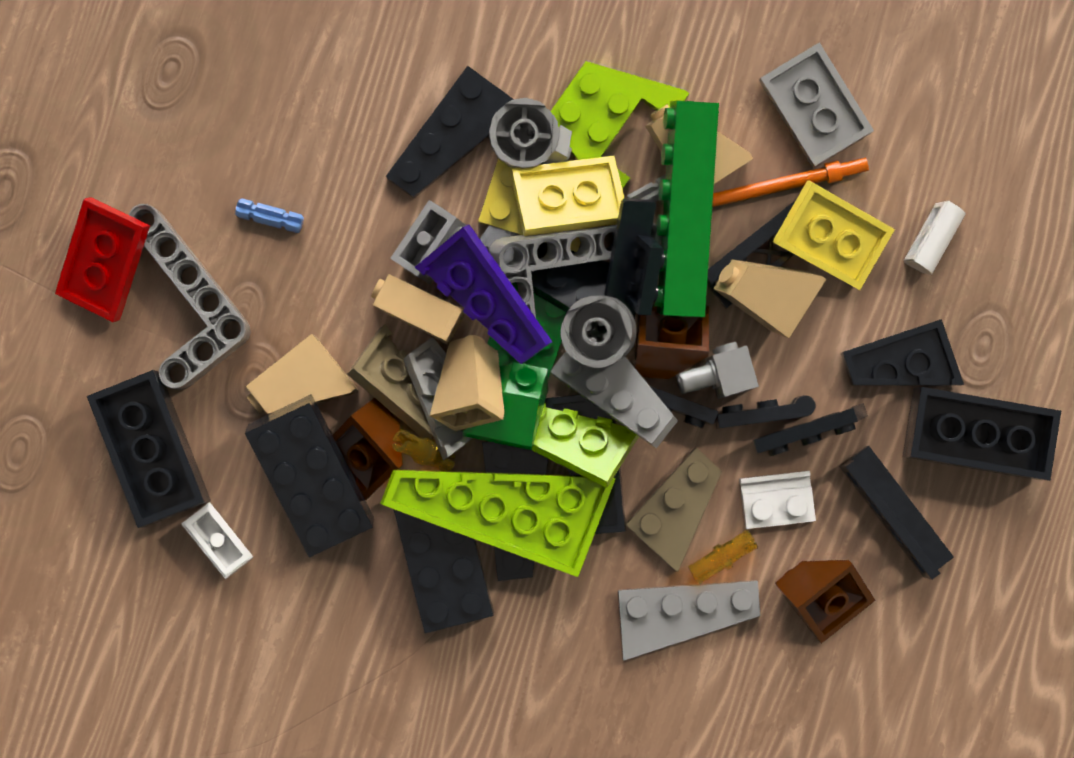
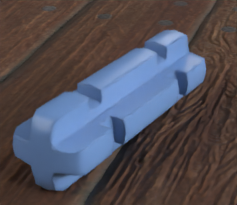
M243 198L238 200L235 209V215L239 218L246 220L253 218L254 222L280 229L283 226L287 231L295 233L300 232L304 217L301 214L291 211L288 214L283 209L261 203L254 205L253 201Z

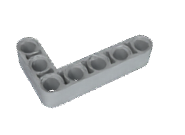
M138 204L129 212L130 216L138 220L146 213H152L154 216V224L149 228L144 244L145 248L207 325L204 330L164 360L159 369V377L164 385L178 390L186 389L245 344L251 334L250 325L164 215L151 205ZM167 240H174L176 244L175 252L169 257H163L161 254L162 244ZM189 267H195L198 274L197 279L194 283L185 285L182 281L183 271ZM210 294H216L219 298L218 307L212 312H206L203 307L204 299ZM231 321H238L241 326V332L235 339H228L224 331L226 325ZM205 342H209L213 347L212 357L207 361H201L197 355L198 347ZM182 364L186 372L185 377L181 382L174 383L170 377V371L173 366Z
M653 223L651 237L660 244L662 236H657V225ZM617 225L524 236L523 234L503 237L491 244L489 253L511 284L517 283L518 294L536 318L531 271L611 259ZM611 232L613 242L605 249L603 244L604 238ZM576 237H579L581 242L580 248L576 253L572 254L570 249L571 243ZM546 242L548 247L547 253L543 258L539 259L537 249L541 243ZM509 247H513L514 258L510 263L505 264L503 254Z

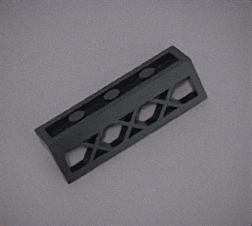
M795 201L708 269L707 286L725 309L733 303L715 291L714 287L716 285L715 282L719 280L721 271L729 265L732 259L746 261L751 253L767 254V265L781 266L795 255L790 251L772 250L774 235L778 233ZM768 241V250L759 249L760 246ZM772 255L781 256L771 264Z
M870 446L864 447L839 466L924 578L933 580L941 574L938 569L954 558V556Z

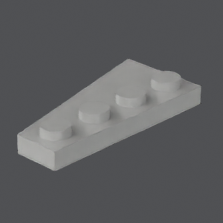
M757 580L618 590L623 661L761 616Z

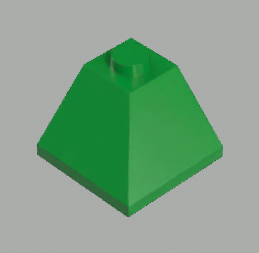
M512 362L500 366L504 404L503 420L466 428L463 430V436L532 450L548 393V369Z

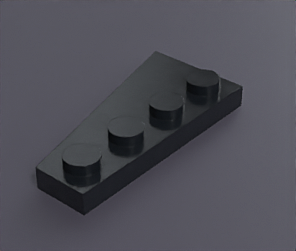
M489 225L480 240L490 248L491 244L497 239L520 234ZM546 242L541 243L537 249L539 259L543 258L547 253L548 247ZM509 247L503 254L505 264L510 263L514 258L513 247ZM599 260L531 271L533 293L567 313L570 307L580 299L589 296H604L610 263Z

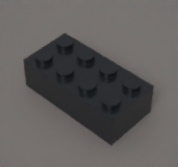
M151 370L87 396L137 528L148 527L211 501L168 389L159 377V371Z
M926 387L913 388L902 457L1034 480L1051 481L1062 411Z
M312 394L248 424L245 435L309 558L373 528L374 516Z
M394 510L424 633L494 616V609L476 540Z

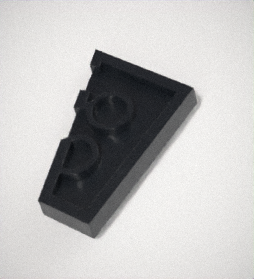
M864 403L848 410L832 413L814 419L811 422L798 424L759 437L753 441L757 453L768 451L770 457L789 451L788 444L801 440L802 446L823 440L821 436L823 432L834 429L835 434L840 435L855 430L854 423L868 415Z

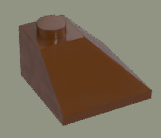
M706 305L705 317L662 315L657 313V307L655 306L652 307L651 315H638L634 368L642 377L671 379L708 357L709 306Z
M373 398L352 414L333 434L365 500L369 499L391 477L393 470H398L403 465L400 422L376 398Z
M849 560L801 561L775 582L787 602L821 644L876 601Z

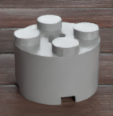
M603 295L589 296L575 302L567 311L560 330L562 344L569 356L577 362L593 368L606 367L622 360L630 352L636 339V323L631 311L618 299ZM595 322H598L599 326H606L607 332L603 334V341H601L599 336L593 337L591 335V331L596 328Z

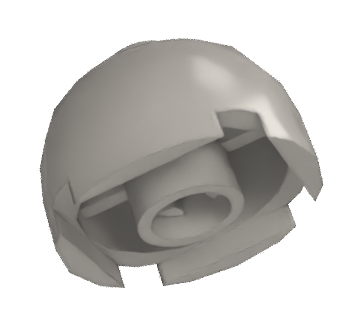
M529 98L513 99L502 106L493 116L489 129L490 145L497 158L509 167L522 169L537 167L549 159L550 153L552 155L556 149L560 135L558 122L550 110L540 101Z

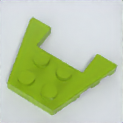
M585 61L550 112L555 116L558 127L562 125L572 131L570 140L571 154L577 160L599 158L606 152L641 101L657 111L667 104L670 108V101H685L689 96V92ZM618 169L623 190L630 177Z

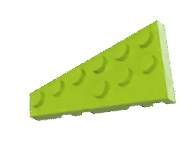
M393 470L380 504L578 577L616 478H613L606 488L584 476Z

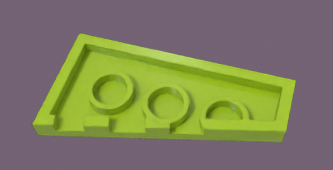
M544 404L532 451L607 488L639 436L625 426L613 424L611 419L599 416L597 419L578 415V411L566 408L560 411L547 408L546 404Z

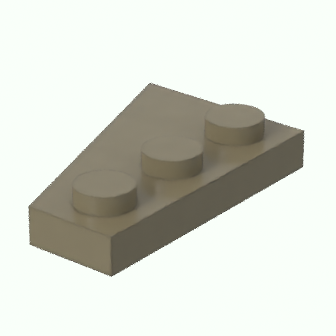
M384 324L376 332L347 375L424 440L428 441L433 437V433L403 360L407 354L404 350L399 351L389 338L392 333Z
M695 448L626 523L629 529L676 572H678L722 471L701 451Z

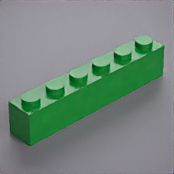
M676 100L670 101V108H665L663 126L664 129H668V142L663 144L661 150V163L666 165L665 179H661L659 184V200L664 201L663 215H658L657 236H662L661 246L664 248L665 263L659 271L658 298L653 303V306L657 307V313L662 315L705 317L719 103Z

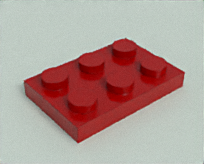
M92 197L84 198L55 294L113 323L119 321L150 225Z

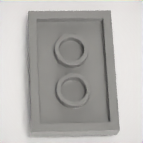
M820 42L759 79V82L812 168H815L874 131Z

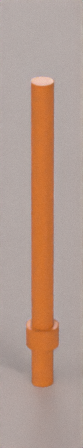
M866 157L844 163H839L837 160L824 163L822 168L713 193L712 207L802 187L807 180L813 183L827 181L828 184L842 181L845 176L869 171Z

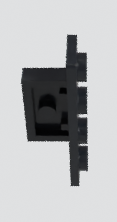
M624 198L620 204L604 296L616 298L624 303L635 319L636 313L638 315H651L653 303L658 298L657 281L659 271L665 263L664 248L651 237L656 203L653 200ZM598 324V330L602 334L606 333V326H599Z

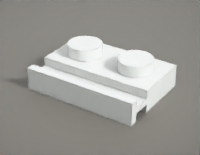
M810 471L739 479L745 529L816 521Z

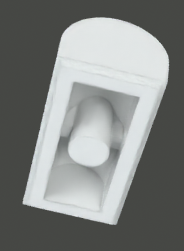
M950 201L936 203L907 253L904 263L924 274L932 275L966 213Z
M210 502L181 523L225 579L233 575L253 558L252 554Z

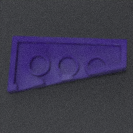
M470 224L462 227L415 266L422 275L427 274L438 284L437 288L445 296L453 297L464 307L463 312L472 320L477 319L486 327L488 335L520 364L527 362L552 343L550 337Z

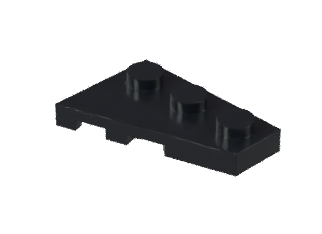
M942 319L841 353L852 386L964 385Z

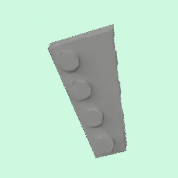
M595 322L596 328L591 331V335L593 337L599 336L601 341H603V334L598 330V323ZM565 352L550 371L554 377L654 448L660 445L678 422L626 357L612 365L593 368L577 362Z

